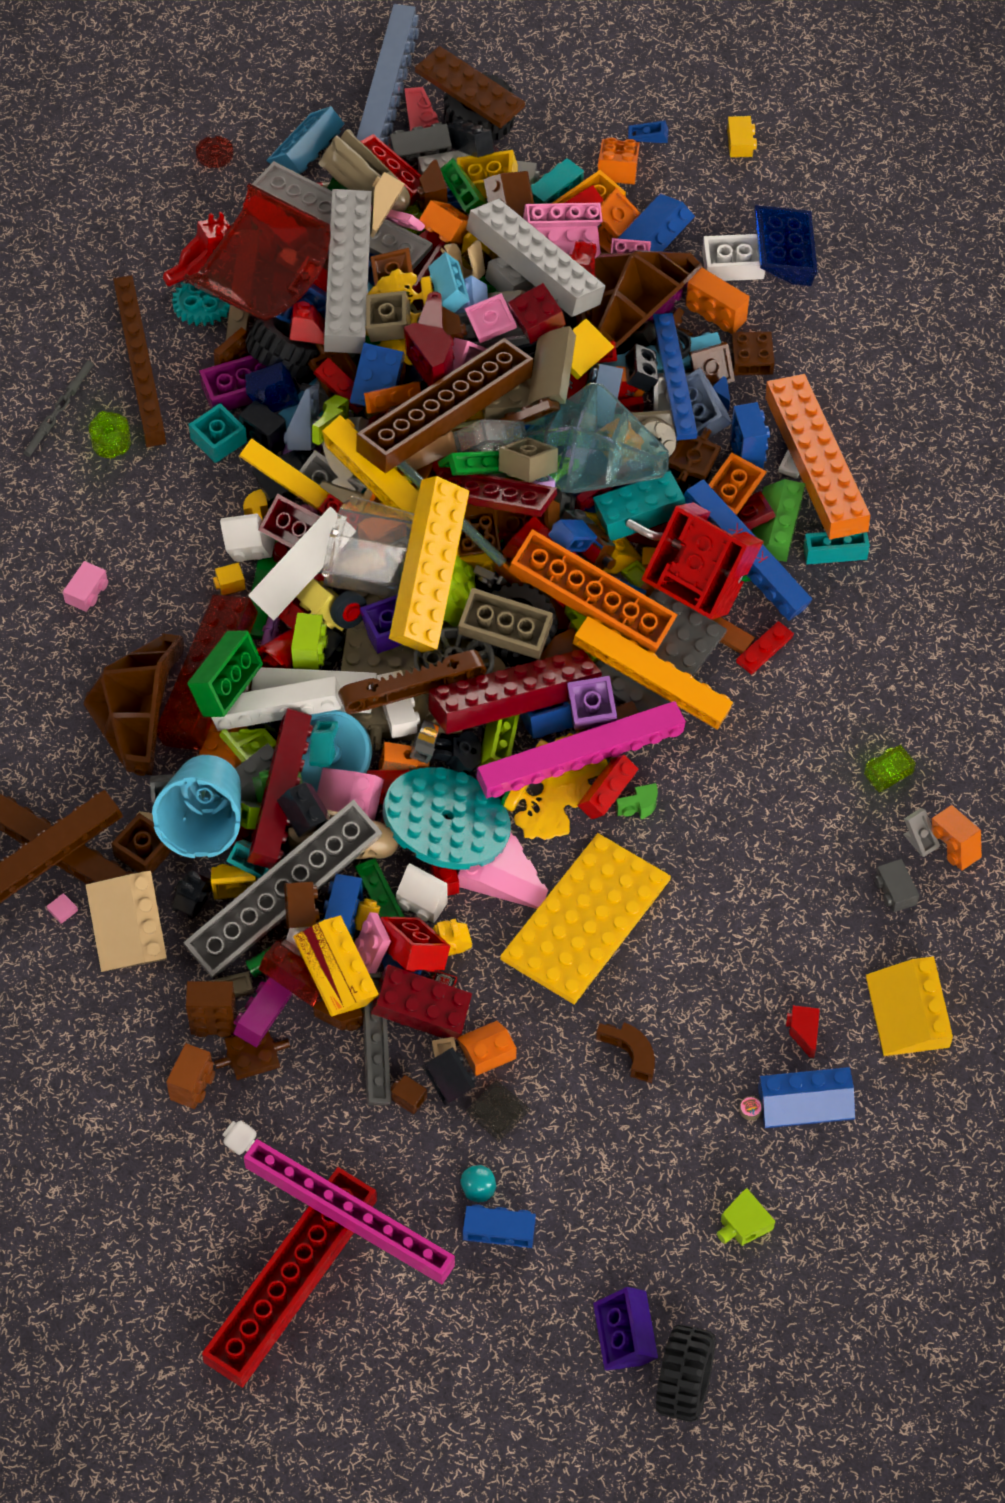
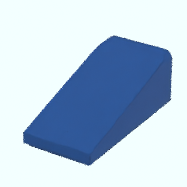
M665 120L630 125L628 139H633L636 142L668 143V126Z

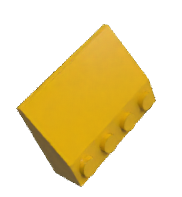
M934 956L911 959L866 974L883 1056L950 1048L953 1035Z

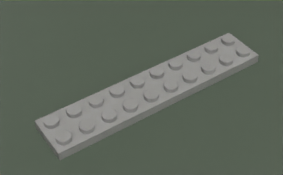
M275 161L251 184V191L255 193L263 192L266 196H270L276 204L330 231L331 190ZM387 219L384 220L374 238L370 236L369 252L374 255L409 248L413 270L433 249V243Z

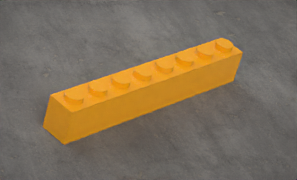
M587 616L574 636L573 644L666 700L670 702L676 701L678 707L717 730L732 707L733 702L730 701L728 696L713 691L708 684L698 682L687 672H681L671 662L661 660L654 652L644 650L639 647L637 642L624 638L617 630L607 628L596 618L592 619Z

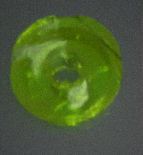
M101 411L91 421L89 436L91 446L98 456L112 459L120 454H125L129 450L131 435L126 417L118 413Z

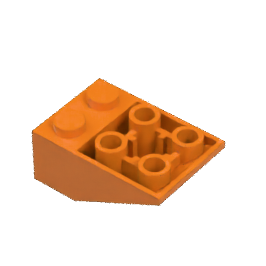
M612 137L602 139L598 171L601 170L615 183L635 184L640 142H636L633 139L620 141Z

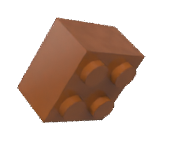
M185 1043L166 1081L171 1101L195 1109L198 1103L201 1104L206 1094L205 1088L207 1084L213 1082L215 1077L211 1052Z

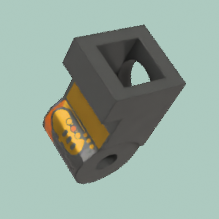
M422 720L414 740L410 758L428 764L434 753L440 725Z

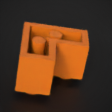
M953 805L932 818V833L937 839H941L947 844V859L950 864L956 865L962 871L982 857L981 829Z

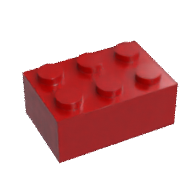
M381 917L384 928L391 940L386 952L404 970L409 972H415L416 970H425L427 972L445 970L451 945L421 918Z

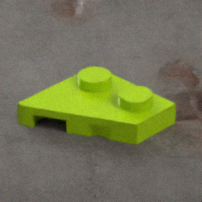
M265 728L254 730L239 729L238 732H228V729H223L219 734L242 763L267 743L273 749H275L276 745L275 739Z

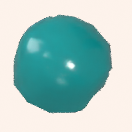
M475 1165L463 1171L460 1183L466 1198L479 1203L487 1201L494 1195L496 1181L493 1172L483 1165Z

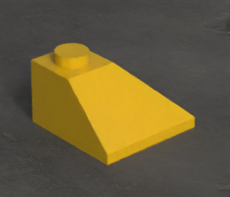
M220 864L217 867L211 868V885L214 899L237 898L256 882L254 875L235 866Z

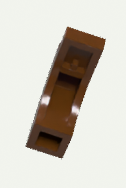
M625 1022L621 1030L612 1024L604 1025L599 1023L596 1040L625 1050L633 1063L630 1077L652 1084L655 1056L653 1048L645 1035L634 1026Z

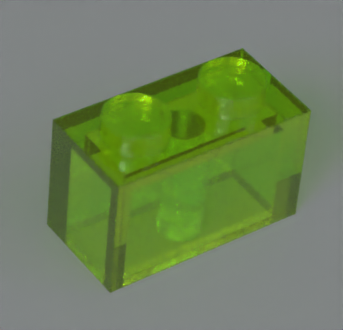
M900 744L895 748H888L878 758H871L866 763L864 775L880 793L913 774L916 762Z

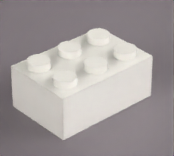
M762 234L704 236L702 253L705 270L724 281L764 279L766 262Z

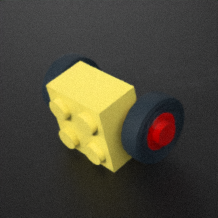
M324 566L296 596L301 601L299 605L308 612L311 610L310 614L323 615V623L327 624L331 629L336 627L343 631V629L357 626L363 620L360 608L367 606L366 600L354 591H347L338 595L330 588L334 580L333 572Z

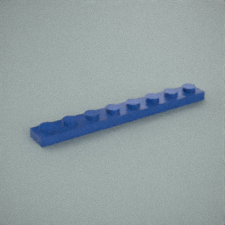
M673 313L653 314V324L676 439H697V429Z

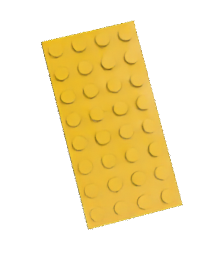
M597 833L501 954L500 960L575 1005L665 888L671 876Z

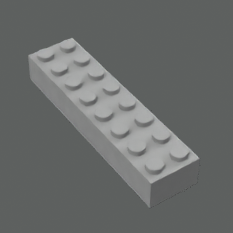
M497 199L470 210L466 230L535 287L544 283L555 300L558 299L560 308L571 317L601 305L605 285L503 201Z

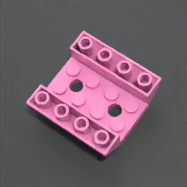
M600 203L525 205L523 219L567 255L572 254L576 241L596 244L597 252L595 258L601 254L597 227L603 222Z

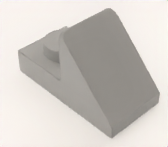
M920 808L904 818L909 831L903 835L922 857L940 847L938 839L932 833V824L925 809Z

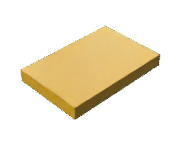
M587 319L573 329L576 334L571 374L577 380L614 348Z

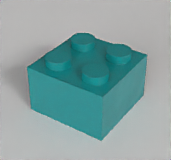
M221 403L189 424L190 439L214 463H217L247 442L246 428Z

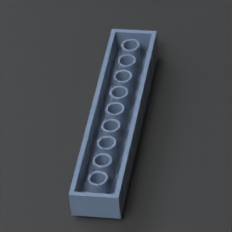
M393 4L357 134L359 141L374 134L389 147L390 138L388 136L393 132L392 121H396V107L400 106L401 96L399 95L404 91L403 80H407V66L411 65L412 55L410 54L415 51L414 39L417 40L419 35V28H416L419 15H416V7Z

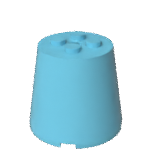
M199 755L186 761L158 794L154 802L152 815L154 829L159 839L175 853L189 858H195V856H208L210 858L227 850L235 841L241 822V781L236 769L226 760L214 755Z

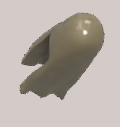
M350 129L345 130L341 138L339 136L333 138L318 162L336 181L349 190L372 191L373 194L374 187L372 185L377 176L381 178L384 172L397 179L355 137ZM405 186L391 210L404 212L408 208L410 194Z

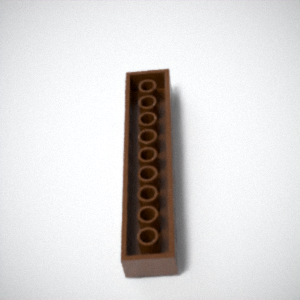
M503 338L358 432L356 452L381 471L387 473L531 378L533 358Z

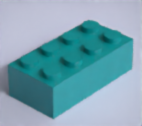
M671 471L593 497L596 515L611 541L637 533L626 526L629 519L648 529L668 522L675 507L686 504L685 498Z

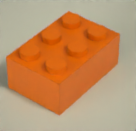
M430 200L419 219L425 225L424 228L426 230L440 234L439 238L446 243L451 242L452 244L457 243L461 245L464 236L468 233L466 227L469 216L449 203Z
M701 268L688 281L686 306L690 311L703 316L706 321L713 322L721 330L732 334L747 320L750 296Z

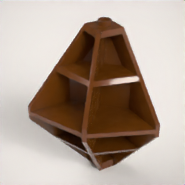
M636 250L634 253H601L595 258V276L605 285L601 305L591 308V324L607 340L615 341L617 348L701 269L702 264L691 252Z
M162 633L156 639L103 668L102 673L90 691L86 693L84 700L86 710L127 772H133L139 776L152 775L159 709L169 670L183 654V636Z

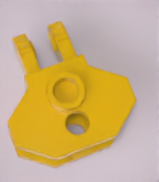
M451 919L450 921L438 922L432 928L451 945L448 956L463 953L472 947L467 924L457 923L456 919Z

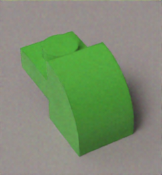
M656 783L635 787V794L633 796L616 799L615 809L617 816L624 815L628 817L639 812L640 819H644L651 815L657 804L658 789Z

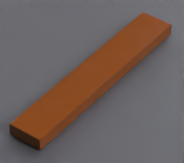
M644 582L641 589L646 590V596L649 597L655 590V587ZM722 617L712 619L727 629V633L720 642L734 651L742 654L754 642V636Z

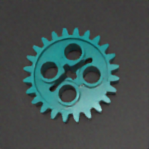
M202 274L201 278L195 275L194 280L188 278L187 284L181 282V288L176 287L177 293H173L172 304L174 313H176L178 318L181 317L182 322L187 320L188 325L195 322L196 326L199 323H203V326H206L207 322L214 325V320L221 322V316L227 318L233 287L230 282L227 283L225 278L220 280L219 275L213 278L212 274L208 278H205L204 274Z

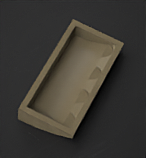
M570 326L549 331L537 338L527 405H537L539 400L550 398L551 401H557L559 404L566 403L576 334Z

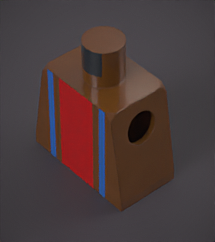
M586 523L595 533L597 539L586 552L575 553L601 570H604V568L608 570L613 569L616 565V560L612 557L616 549L615 544L600 526Z

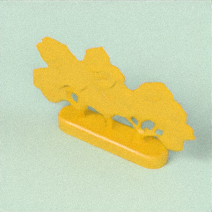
M398 268L391 271L389 276L382 277L367 295L407 291L410 292L409 295H413L408 297V299H411L410 305L416 299H422L425 305L428 294L434 291L431 277L426 276L421 278L422 292L416 293L412 286L417 281V275L412 272L403 273ZM410 310V323H417L421 313L414 314ZM405 339L381 341L379 344L381 347L403 351L405 354L404 362L412 365L406 356Z
M568 733L567 736H561L559 738H556L555 741L572 736L574 734ZM540 739L536 747L548 744V742ZM603 759L600 763L585 765L576 771L564 772L559 777L552 776L544 779L541 782L544 789L537 796H531L526 792L529 785L517 791L511 790L504 807L512 812L516 809L520 800L525 799L527 810L518 812L514 817L515 824L523 829L525 838L534 839L539 837L546 840L552 839L555 836L567 835L570 832V820L565 814L564 807L567 805L573 808L578 807L577 804L591 787L588 779L599 776L607 766V760ZM540 797L542 798V800L537 801L536 798ZM531 801H534L538 804L540 808V811L538 813H536L531 807L534 805L533 803H531ZM528 811H531L533 815L529 816L527 814Z

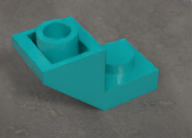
M338 721L316 722L311 732L310 766L321 768L331 766L336 755L333 740L339 729Z

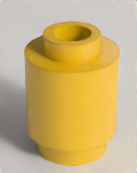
M366 898L364 901L359 902L355 917V929L362 930L363 922L366 921L370 912L378 913L379 915L380 906L377 905V901Z

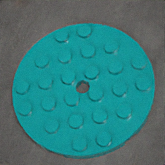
M443 767L415 769L398 777L390 785L384 798V822L386 827H389L393 832L395 841L403 849L408 848L416 853V858L434 866L455 870L470 869V866L476 865L485 866L493 862L500 853L502 854L511 833L510 817L507 809L501 805L502 801L500 798L490 797L486 799L478 780L464 772H457ZM448 814L451 820L445 819L444 816Z

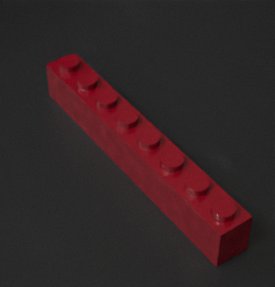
M287 708L282 717L247 859L249 863L271 869L276 862H280L282 859L283 850L280 848L281 844H285L288 835L285 827L289 826L290 822L277 800L288 789L300 784L301 778L298 777V772L301 773L304 767L305 760L302 759V756L306 754L309 742H306V739L310 737L313 725L310 724L311 715Z

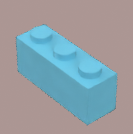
M444 252L428 268L434 286L433 291L441 294L442 306L455 313L469 301V296L459 261Z

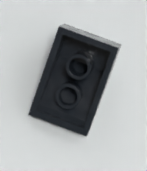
M293 450L279 458L299 471L314 451ZM257 468L252 470L255 479L269 502L274 501L277 494L287 499L297 497Z

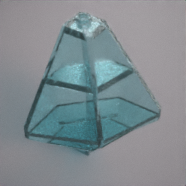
M589 383L568 398L565 404H560L561 410L543 416L530 425L524 433L520 434L521 439L529 437L558 448V470L549 476L555 480V486L562 492L580 493L662 478L668 471L669 451L603 384Z

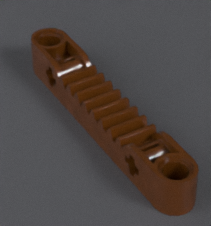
M469 650L448 656L443 660V663L437 661L436 667L430 663L429 669L421 666V671H418L416 668H413V673L405 670L404 676L398 672L397 678L389 675V680L381 677V681L375 678H368L347 684L338 691V695L346 713L355 714L429 693V689L484 675L486 667L477 650Z

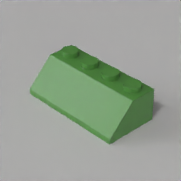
M784 479L763 488L762 494L773 509L776 517L767 523L754 527L752 533L764 541L763 545L777 560L787 562L803 500L805 483Z

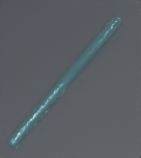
M406 461L397 465L420 489L421 480L424 478ZM464 518L462 531L501 567L507 559Z

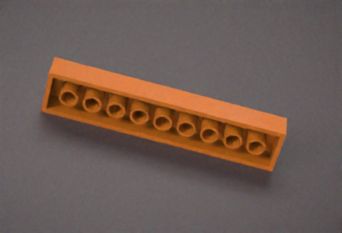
M801 374L767 381L765 399L802 481L805 483L806 490L829 540L868 532L870 513L806 375Z

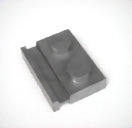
M476 565L473 571L478 576L477 580L489 589L493 590L496 587L501 590L500 586L505 584L507 587L512 586L504 577H498L494 572L479 565Z

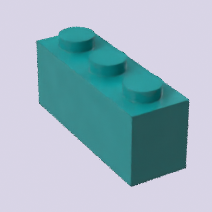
M568 158L558 163L553 170L544 174L538 182L531 185L534 204H551L583 182L584 170Z
M826 532L805 534L803 545L806 565L867 560L870 544L867 532L830 540Z

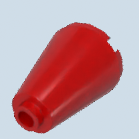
M293 629L257 648L263 662L262 667L292 668L291 647L294 635Z

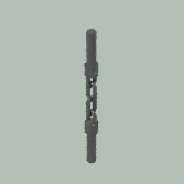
M86 361L75 379L66 387V394L61 396L56 402L53 413L47 416L37 429L38 432L23 452L27 457L32 455L43 437L47 436L56 422L55 417L57 414L63 411L69 404L70 395L76 394L80 384L94 365L91 361ZM64 398V401H66V403L61 408V405H59V403Z

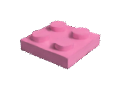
M502 293L465 308L466 315L479 343L517 328Z
M370 912L366 921L363 922L362 930L354 942L368 973L377 972L391 942L378 913Z

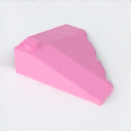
M510 833L504 851L495 857L493 862L482 867L480 865L470 866V869L460 870L458 874L460 888L538 909L548 893L545 884H542L539 880L538 873L533 864L524 855L523 847L512 833Z

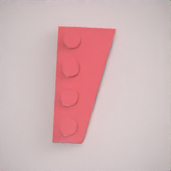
M404 88L409 130L412 131L413 128L419 126L427 128L431 127L432 124L439 123L437 114L433 111L424 88Z

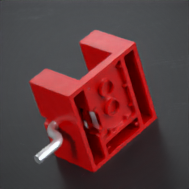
M694 502L675 507L664 533L654 532L629 519L626 523L627 527L649 539L660 540L644 572L642 581L711 620L728 615L744 583L742 578L749 573L764 541L748 532L731 535L708 522L707 519L711 512Z

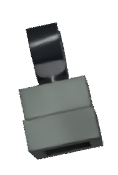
M645 321L630 335V338L635 339L638 345H644L645 347L655 346L654 338L656 334L652 321Z

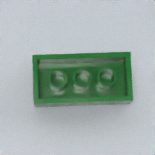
M248 630L227 631L187 684L203 717H225L263 666V662Z

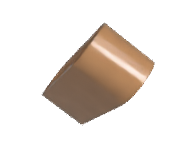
M452 430L403 461L401 464L404 471L413 472L455 452L459 447Z

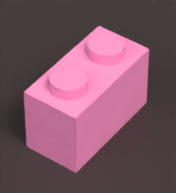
M84 561L63 591L65 603L87 612L90 606L95 605L100 591H104L108 585L106 570Z

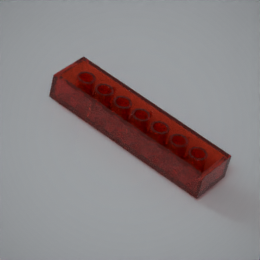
M213 594L158 722L157 736L163 745L197 750L202 749L213 720L211 717H203L187 683L227 631L248 630L250 634L258 615V611L251 598Z

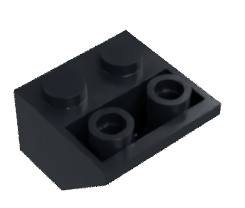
M453 1047L422 1066L444 1105L449 1104L476 1087L473 1074L470 1070L466 1071L462 1064L464 1062L462 1055L458 1050L455 1051Z

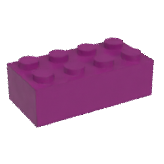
M251 355L199 370L201 386L211 409L221 403L229 411L249 405L254 400L259 402L289 393L288 377L269 370Z

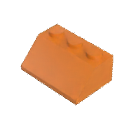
M731 452L708 485L737 516L767 471Z

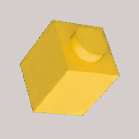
M239 562L215 569L216 577L213 578V583L216 590L220 589L222 596L246 590L245 579Z

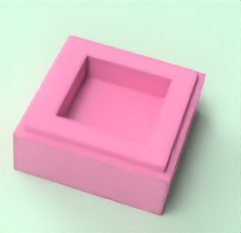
M64 893L46 906L47 910L61 924L78 911L77 906Z

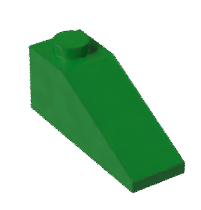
M454 158L440 168L445 182L467 214L470 213V210L487 204L481 192Z

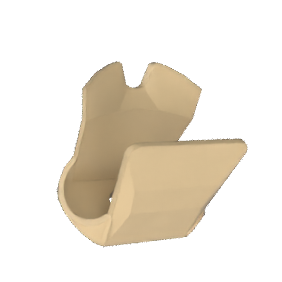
M476 240L468 248L472 270L463 266L461 251L457 244H446L444 246L447 251L446 253L459 261L463 279L472 275L479 280L485 274L480 240Z

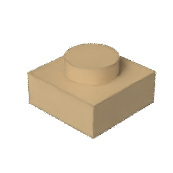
M454 1037L432 1041L434 1057L439 1056L452 1047L455 1051L457 1050Z

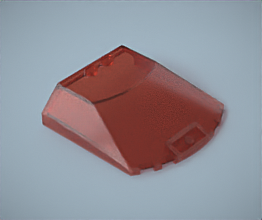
M249 183L247 185L248 192L239 216L202 269L191 276L185 274L183 278L188 284L259 319L267 321L293 306L313 285L328 255L331 226L319 218Z

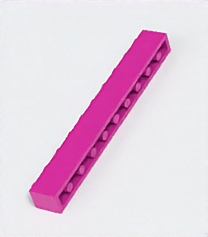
M676 701L479 766L477 768V780L486 799L490 797L496 798L505 792L517 791L532 783L538 784L549 777H559L564 772L576 771L585 765L597 764L609 757H618L623 752L635 751L644 745L656 744L668 737H677L684 732L686 721Z
M256 1139L245 1154L244 1163L246 1169L441 1285L454 1268L455 1256L260 1140Z

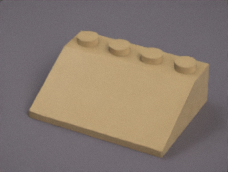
M151 871L86 884L101 972L167 960Z

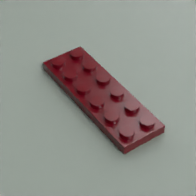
M446 467L441 468L436 475L469 490L467 504L521 513L532 517H541L557 496L556 487L485 474L452 475L451 469Z

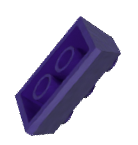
M398 595L360 608L368 638L377 654L403 645L389 639Z
M625 1287L593 1303L605 1371L643 1366L658 1359L646 1291Z

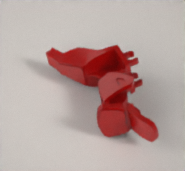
M219 212L218 219H213L214 216L210 213L208 220L198 221L197 235L182 250L178 265L164 272L163 280L166 285L172 286L188 279L211 265L213 250L223 249L229 254L237 255L240 230H251V219L245 216L233 226H230L224 218V214ZM262 232L258 253L261 254L265 261L271 262L275 257L277 244Z

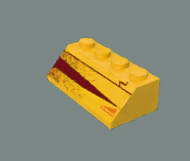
M341 915L323 920L293 936L331 1017L365 1007L379 995Z

